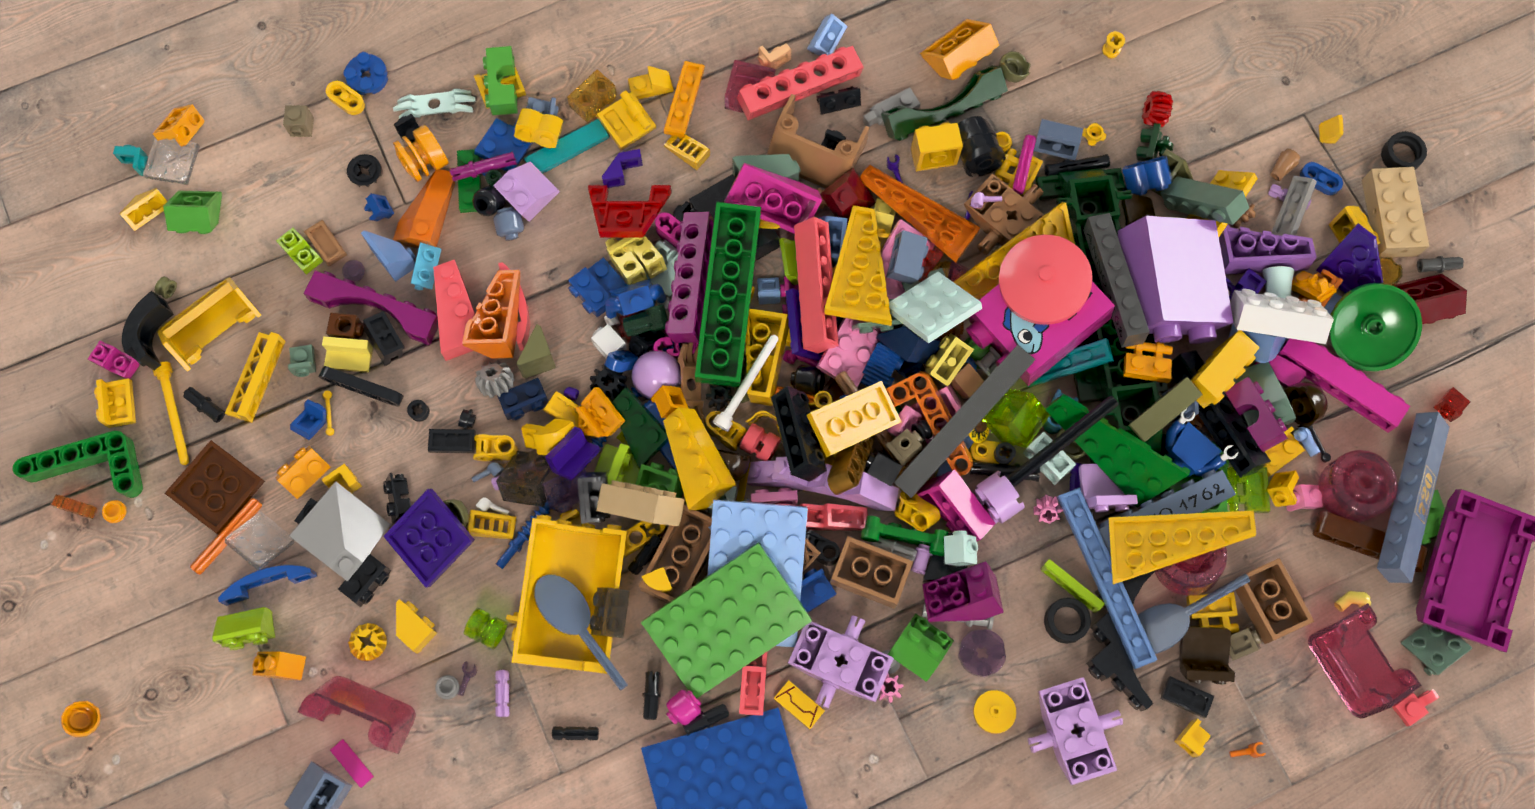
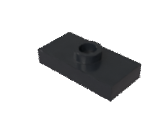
M429 429L428 452L474 453V436L476 431L475 429Z
M1170 676L1167 679L1160 699L1197 716L1207 718L1214 696Z

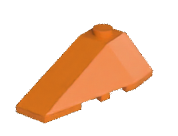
M439 169L433 172L399 220L393 238L394 241L414 248H419L420 242L437 247L455 185L450 171Z

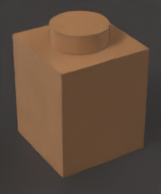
M965 363L950 384L962 399H966L975 393L984 383V380L970 363Z

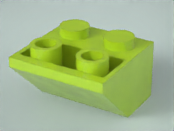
M261 607L217 617L212 636L213 642L222 645V647H228L230 650L242 649L244 644L253 643V645L268 643V639L275 638L272 610Z

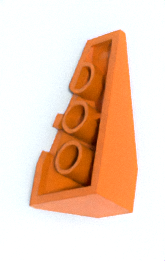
M520 270L497 271L486 290L485 298L482 303H478L475 315L472 319L468 320L465 326L462 341L464 347L489 358L514 357L517 340Z

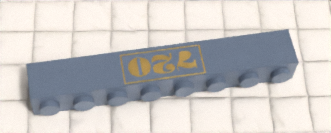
M1439 412L1416 413L1377 569L1389 583H1412L1450 428Z

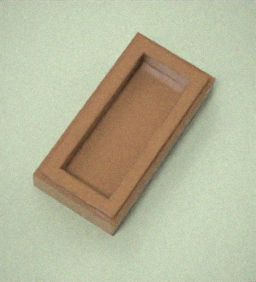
M323 220L304 231L328 267L347 256Z

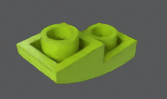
M293 227L276 240L306 275L323 262L321 257Z

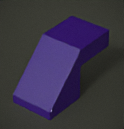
M640 149L618 153L602 175L603 185H607L608 188L625 185L623 170L643 166Z

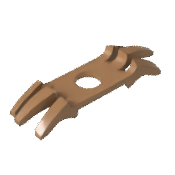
M693 342L683 344L678 357V363L681 368V390L688 408L695 409L702 423H706L702 412L704 401L701 400V383L695 382L698 347L692 358ZM689 378H692L695 382V389L693 391L687 387V380Z

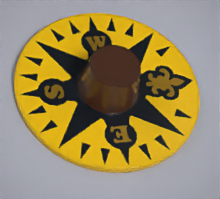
M987 415L969 434V437L975 443H982L988 437L990 425Z

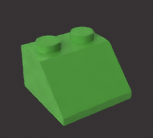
M177 191L163 206L167 231H176V233L180 234L189 231H196L199 234L212 232L219 223L222 192Z

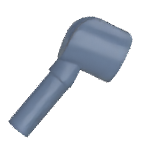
M492 462L486 470L472 477V480L476 482L490 474L496 477L503 474L505 469L497 462Z

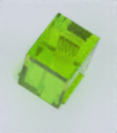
M1009 389L982 422H986L987 427L1002 443L1008 442L1012 445L1027 448L1044 423H1046L1050 414L1033 393Z

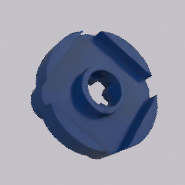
M361 52L358 56L351 59L343 72L348 86L360 95L371 92L372 94L378 93L388 82V72L385 63L379 57L367 52ZM370 71V77L365 76L362 78L364 72Z

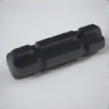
M654 534L649 539V544H645L635 557L636 560L632 561L628 566V570L632 574L638 575L642 571V566H646L656 553L662 538Z
M554 726L552 728V739L585 740V738H588V740H598L599 728H563Z

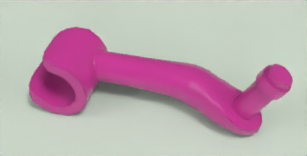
M786 350L783 356V360L789 364H794L796 359L811 366H817L819 363L816 360L794 355L792 350Z

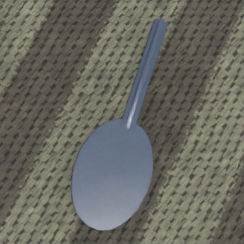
M1246 573L1185 608L1177 604H1160L1141 612L1138 617L1154 653H1161L1178 643L1189 628V616L1250 582L1251 580Z
M545 575L541 577L535 585L534 597L542 616L549 624L563 633L569 635L579 634L619 690L627 687L628 684L587 630L591 615L587 601L582 593L571 582L560 576Z

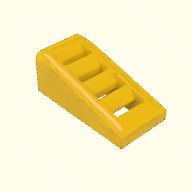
M685 135V138L671 136L664 144L666 149L695 170H698L710 156L709 148ZM677 138L681 139L676 146L672 145ZM685 142L687 145L682 150H680L679 148ZM692 147L693 149L687 154V150ZM696 151L699 152V154L694 158L693 155L696 153Z
M470 510L466 530L471 536L513 540L516 516ZM476 519H480L479 529L474 528ZM485 520H489L488 530H484ZM495 520L499 521L497 531H493ZM504 521L508 522L507 533L502 532Z

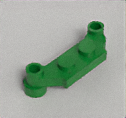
M867 516L865 528L861 532V539L868 542H879V537L918 546L919 544L930 546V554L944 556V536H948L949 532L936 529L934 534L918 531L914 527H911V530L902 528V525L898 523H888V525L880 523L879 517Z

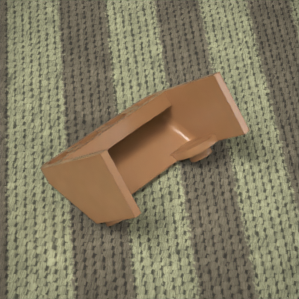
M791 94L777 121L767 155L789 154L791 159L796 160L800 167V178L823 188H828L848 170L855 168L867 143L870 127L865 126L857 143L851 140H842L837 144L835 150H831L796 134L798 120L792 116L795 107V95Z

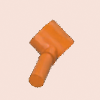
M1262 742L1252 743L1248 748L1229 751L1230 757L1250 755L1256 758L1265 756L1266 753L1259 754L1256 751V746L1263 745Z

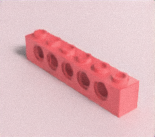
M853 46L848 48L840 47L830 55H820L815 61L810 63L805 61L795 69H785L777 76L772 78L767 76L757 84L743 86L739 90L737 100L749 121L784 107L791 94L795 95V102L860 76L864 67ZM833 64L839 65L841 69L835 68ZM818 71L823 76H817L814 72ZM795 79H801L804 83H797ZM781 86L785 91H779L776 87ZM757 94H764L766 98L761 99Z

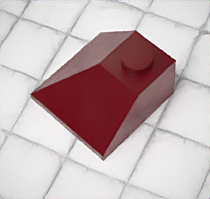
M854 168L848 170L820 193L835 217L848 218L847 225L853 206L870 208L876 203Z

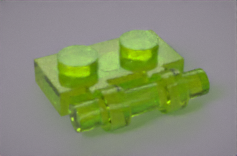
M1228 467V476L1226 477L1236 493L1235 496L1228 499L1229 511H1239L1238 504H1244L1245 511L1269 513L1270 499L1267 491V467H1263L1258 472L1242 478L1236 475L1233 467ZM1237 484H1243V495H1238Z

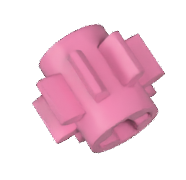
M1045 495L1040 499H1036L1037 506L1033 507L1034 515H1038L1039 522L1044 521L1051 524L1056 519H1060L1059 513L1063 512V509L1058 504L1057 497L1053 498Z
M887 673L884 684L888 685L891 683L894 693L892 691L885 693V686L882 685L880 701L883 698H888V702L892 703L893 696L901 697V694L897 691L903 688L904 685H898L896 681L898 675L894 678H889Z

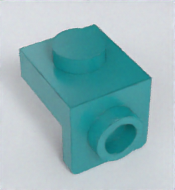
M132 145L114 146L113 154L121 163L133 164L134 170L140 176H145L150 161L141 148Z

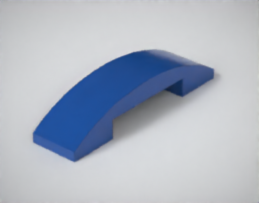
M297 565L265 568L236 581L218 597V601L228 606L249 599L248 589L288 577L289 581L296 584L318 577L317 572L311 568Z

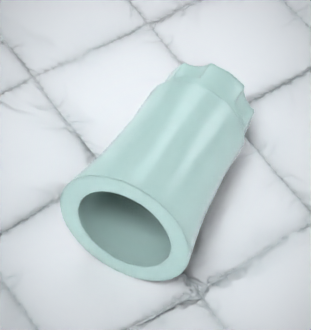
M1275 266L1262 271L1263 277L1267 281L1265 283L1266 292L1273 293L1280 298L1291 296L1293 268Z

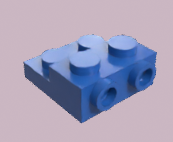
M604 257L589 269L583 268L568 280L570 284L568 289L575 298L579 296L583 301L582 306L589 314L593 313L597 318L606 311L605 302L611 297L610 291L627 286L625 281Z

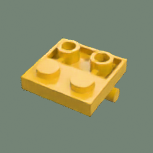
M627 91L620 94V100L597 113V118L620 150H623L656 129V124L633 92L628 93Z

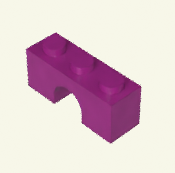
M1247 377L1225 392L1240 415L1249 410L1259 412L1257 422L1249 426L1248 430L1262 452L1288 439L1284 433L1288 430L1281 418L1276 420L1272 413L1276 410L1269 399L1264 401L1261 397L1264 391L1257 381L1253 383Z

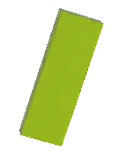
M1050 559L1040 568L1044 574L1074 598L1082 602L1093 613L1099 611L1105 604Z

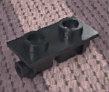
M850 86L849 88L838 90V93L831 91L820 93L819 96H816L817 103L820 104L821 115L861 106V93L858 87Z
M389 473L386 481L383 482L384 494H388L389 503L386 505L387 515L391 516L392 523H395L398 517H402L411 507L410 498L401 499V495L409 494L407 478H404V474H397L393 478L392 473Z

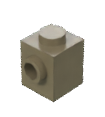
M285 105L283 125L291 137H312L314 117L308 107Z

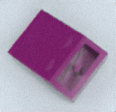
M987 561L922 584L929 622L976 621L1004 613L997 578Z

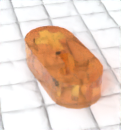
M55 494L51 503L53 507L89 519L94 518L98 509L92 505Z

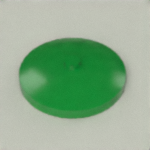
M1385 283L1364 284L1347 292L1336 303L1330 314L1334 320L1328 337L1335 353L1344 359L1348 365L1364 371H1382L1400 364L1414 351L1422 332V317L1416 302L1403 290Z

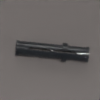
M1108 154L1072 161L1065 159L1060 163L1046 164L1044 168L1045 175L1052 176L1063 172L1109 168L1110 158Z
M973 460L972 467L975 468H971L970 475L991 476L996 471H1000V477H1008L1020 467V464L1004 465ZM1040 468L1024 480L1039 482L1040 475L1035 474L1040 473Z

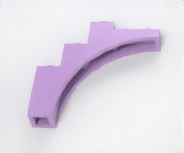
M776 457L774 461L750 462L747 484L751 486L783 487L811 491L849 500L877 511H895L899 488L889 486L863 472L858 486L835 495L830 490L827 482V477L832 467L829 464H825L826 472L809 482L791 475L787 457Z

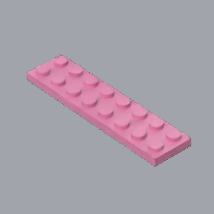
M902 219L897 221L881 250L888 299H895L905 292L900 281L886 277L895 236L904 230L925 237ZM928 239L926 244L928 246V253L923 259L922 266L925 265L935 246ZM843 318L837 329L839 346L826 350L816 367L833 379H835L837 374L845 371L855 386L858 387L864 376L862 372L879 342L876 337L884 332H881L880 328H875L871 333L860 334L859 330L852 331V326L858 323H866V321Z

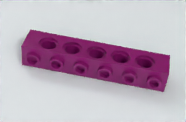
M684 212L683 221L680 222L681 237L680 241L677 242L678 259L674 263L675 280L671 283L672 301H669L668 304L670 315L669 321L665 325L666 334L674 343L699 342L714 226V219L710 212Z

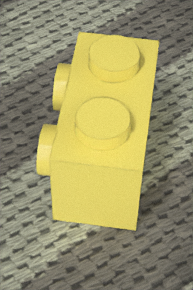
M952 333L941 340L939 344L940 349L936 355L933 354L929 357L925 369L931 376L946 386L950 385L974 350Z

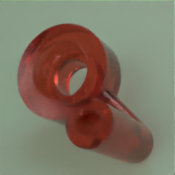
M938 248L934 251L930 249L923 259L925 261L923 265L924 272L918 281L922 282L927 279V275L944 253Z

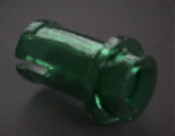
M495 169L489 170L485 180L487 184L493 186L502 177V174Z

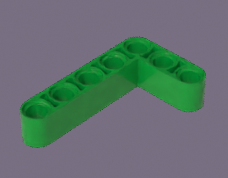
M120 431L107 432L17 459L13 464V473L17 477L33 483L108 461L113 487L117 492L128 498H135L143 490L133 440ZM122 439V444L116 447L117 442ZM100 446L99 451L94 454V449ZM77 453L76 458L71 461L72 455ZM54 459L53 464L48 467L49 462ZM127 460L126 466L120 469L121 464ZM31 466L30 471L25 474L26 469ZM131 481V486L125 490L126 484Z

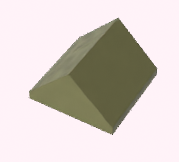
M536 324L516 363L522 377L526 379L556 368L542 328L538 324Z

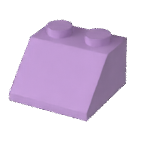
M532 162L509 170L493 185L529 222L560 192Z

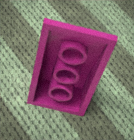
M746 163L740 169L724 200V203L761 207L760 219L780 225V228L795 234L794 225L812 218L822 202L818 190Z

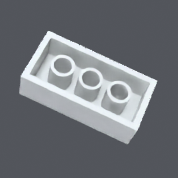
M1250 289L1234 290L1230 303L1233 324L1237 330L1326 344L1334 320L1319 301L1308 300L1304 302L1292 296L1280 298L1268 292H1265L1264 295L1256 294L1255 291Z

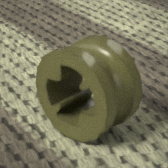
M163 276L156 283L154 291L157 295H162L163 298L168 299L174 294L177 283Z

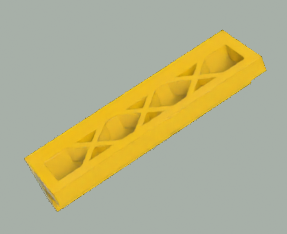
M273 332L270 335L258 333L225 411L226 415L253 422L286 342L279 334ZM264 339L267 340V342L262 352L260 346ZM258 361L256 369L253 373L252 365L253 363ZM250 381L245 393L243 390L244 384ZM241 402L238 412H234L236 404Z

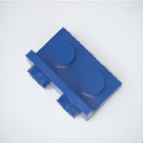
M812 569L804 575L805 579L802 580L800 602L808 613L836 596V592L824 575L823 569L818 571Z

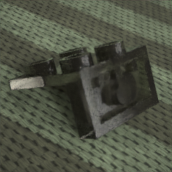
M517 451L496 480L503 501L544 507L547 499L542 483L551 471L545 458L546 455Z

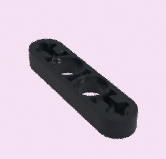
M327 366L322 367L318 376L320 379L333 385L396 407L400 406L404 397L395 390Z

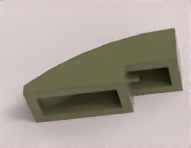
M1186 377L1132 421L1129 426L1143 442H1146L1203 394Z

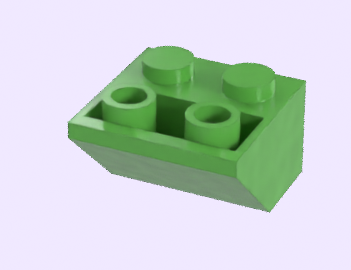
M915 613L888 655L927 682L943 660L954 640L947 633L940 631L930 624L927 619Z

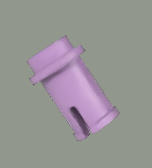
M919 544L915 548L917 554L911 571L925 575L929 557L933 555L929 553L930 546Z

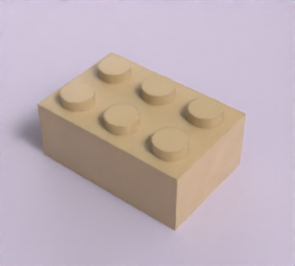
M612 480L611 485L601 484L596 511L655 524L680 526L685 499L676 497V492Z

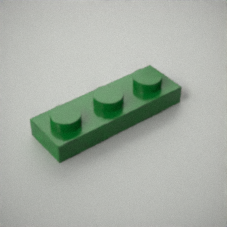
M475 149L457 151V167L466 165L472 160L473 162L480 161V157L474 154ZM481 174L476 178L471 176L458 180L460 213L477 212L473 206L472 199L474 194L481 189Z

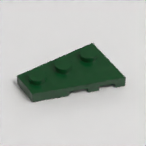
M625 388L614 399L612 404L626 420L620 428L640 469L641 464L646 465L669 440L666 430L630 389Z

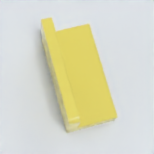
M323 336L322 346L327 350L324 366L336 370L369 372L373 347L368 340Z

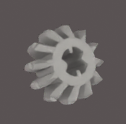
M497 360L492 364L489 361L487 366H481L482 370L476 372L475 384L483 396L493 398L495 395H498L500 397L502 393H508V388L514 387V374L506 362L501 363Z

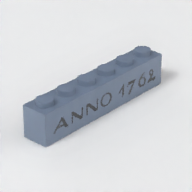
M1211 470L1202 475V480L1196 483L1194 479L1181 485L1182 490L1174 492L1173 489L1160 495L1161 500L1154 503L1151 499L1141 504L1140 510L1133 513L1132 509L1119 516L1201 513L1232 498L1236 493L1223 470L1217 473L1215 470ZM1109 520L1099 524V532L1111 556Z

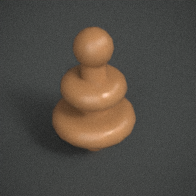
M1251 204L1250 208L1233 224V227L1238 228L1242 222L1247 223L1249 218H1255L1256 213L1253 210L1255 205Z

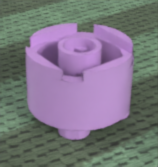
M996 471L976 485V490L974 491L981 505L985 504L987 506L988 513L994 522L1002 524L1023 510L1025 506L1023 502L1020 504L1017 502L1016 499L1020 496L1005 476L1000 478L1001 472Z

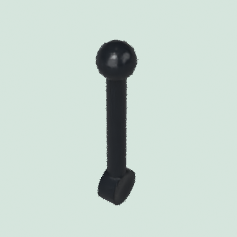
M1313 425L1308 427L1321 451V460L1325 463L1330 461L1331 455L1325 452Z

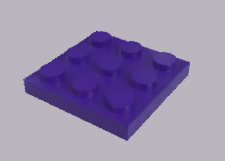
M427 489L383 536L425 588L431 587L475 541L433 489Z

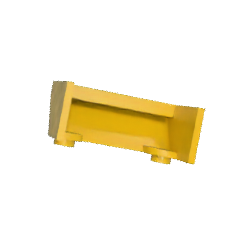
M229 277L165 323L157 333L165 348L188 372L191 369L189 364L193 365L202 357L200 354L204 346L237 321L239 323L243 321L248 323L255 316L259 318L261 314Z

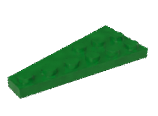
M1065 394L1059 396L1045 408L1065 431L1089 413L1087 407ZM1102 418L1074 440L1125 495H1137L1138 504L1135 505L1137 508L1187 477L1191 472L1185 466L1181 468L1173 463L1170 457L1162 456L1153 451L1150 445L1119 427L1117 429L1108 424V420Z

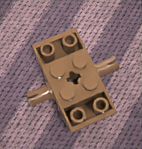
M992 173L975 193L981 192L985 196H1002V201L983 202L982 208L971 207V199L975 195L974 193L964 203L977 226L988 234L977 245L980 251L984 248L983 254L987 255L997 243L1003 246L1044 216V214L1032 206L1043 194L1041 188L1036 191L1038 185L1033 184L1021 197Z

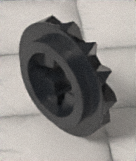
M368 154L358 155L349 162L347 176L357 186L369 187L370 184L377 183V179L381 176L382 167L374 156ZM360 166L368 169L370 175L362 174Z

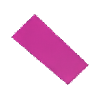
M343 739L330 749L331 753L360 788L374 777Z

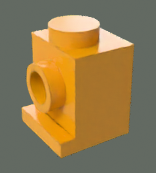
M662 385L651 398V401L656 403L661 418H667L678 407L688 408L680 387Z

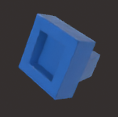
M371 193L365 198L367 201L364 207L365 211L373 212V215L369 217L370 220L389 219L395 214L386 196Z

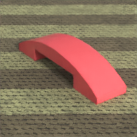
M503 262L498 263L500 270H510ZM520 286L518 310L521 321L517 323L516 341L520 351H522L529 338L530 316L526 298Z

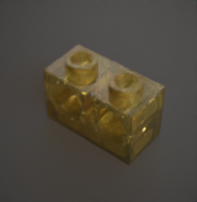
M596 70L567 96L569 107L588 122L592 118H596L597 113L601 112L603 107L615 100L617 95L616 87L600 71ZM599 89H605L603 92L597 91ZM583 103H590L587 106L582 105Z

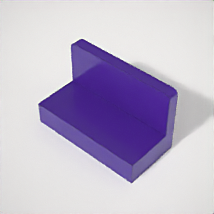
M574 427L545 458L553 473L573 480L601 450L599 446L587 442L582 429Z

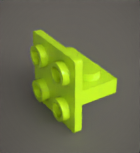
M620 443L619 448L609 444L604 445L594 472H607L608 484L610 485L612 480L636 484L640 469L630 451V447Z

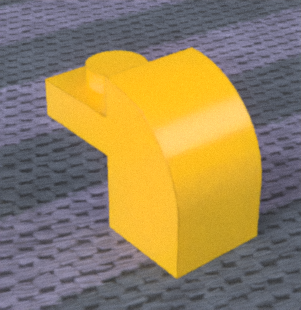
M555 418L545 426L525 424L521 427L525 447L536 449L538 455H547L574 428V423L570 420Z

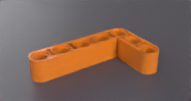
M918 372L885 388L894 407L915 397L934 436L941 430L936 425V419L941 417L948 423L952 418L932 377L927 372ZM917 377L925 378L927 382L925 388H919L916 385ZM897 387H903L906 390L905 398H899L896 395ZM927 397L935 398L937 402L936 408L932 409L926 405ZM964 440L946 459L951 470L955 469L960 476L966 475L973 466L972 456ZM960 458L965 459L968 463V468H958L956 460Z

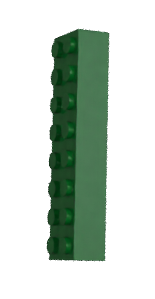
M716 202L695 382L739 387L741 384L761 207Z

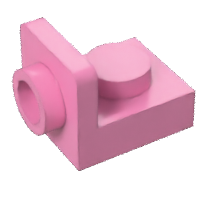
M905 405L898 414L901 423L890 427L887 431L896 437L906 429L912 433V424L918 423L923 415Z

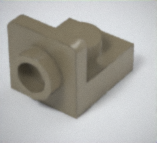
M1251 627L1231 635L1230 656L1233 661L1261 649L1259 644L1262 643V640L1257 630L1252 631Z

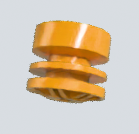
M425 124L413 131L415 142L412 143L406 136L402 137L406 145L404 148L398 140L393 142L400 163L416 182L422 180L418 172L420 169L426 177L429 176L426 165L430 164L438 171L449 164L442 148Z

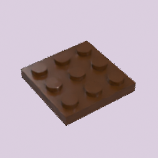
M210 440L164 494L218 535L265 481Z

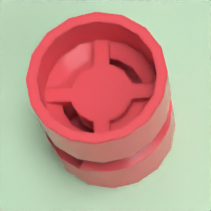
M752 423L740 444V449L749 454L756 453V458L762 461H770L780 444L781 437L771 432L766 434L764 428Z

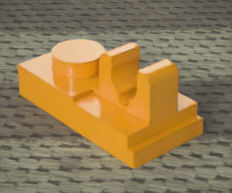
M1304 270L1294 276L1292 280L1293 291L1319 302H1323L1337 292L1334 285L1328 283L1326 278L1320 279L1317 274L1313 275Z

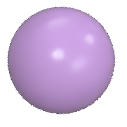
M659 350L649 351L640 356L635 362L632 369V382L639 394L651 400L652 396L662 385L680 386L681 368L678 361L670 354Z

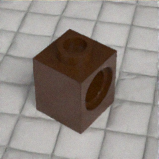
M330 313L326 331L329 337L359 340V336L363 335L364 325L357 315ZM346 325H351L348 331L342 332Z

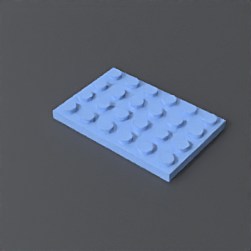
M714 499L708 576L759 542L800 601L808 507ZM798 631L776 646L795 647Z

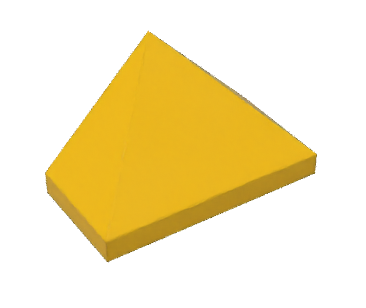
M155 188L136 195L120 212V215L136 231L164 211L163 206L168 201Z

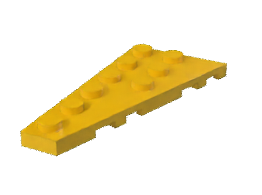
M1060 203L955 280L954 283L976 299H981L999 284L1000 267L1005 256L1022 240L1037 235H1054L1065 238L1075 244L1066 203Z
M853 206L825 305V314L892 326L875 210Z
M1254 511L1108 517L1113 585L1256 536Z

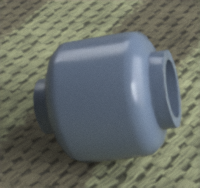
M514 207L497 210V214L493 217L496 234L499 237H505L506 241L519 238L518 234L524 230L522 216L517 210H514Z

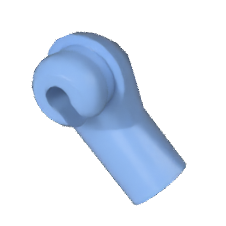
M1300 427L1298 430H1295L1294 438L1302 442L1310 457L1321 452L1308 428Z

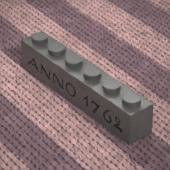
M1107 213L1088 217L1083 231L1103 292L1115 305L1111 317L1121 347L1143 344L1150 331L1111 215Z

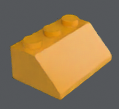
M966 19L920 54L940 77L955 80L965 70L974 67L980 59L990 55L999 46L991 24Z

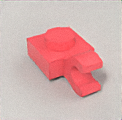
M1433 689L1425 691L1419 697L1414 693H1410L1393 705L1392 708L1406 726H1411L1429 713L1425 706L1437 700L1439 696Z

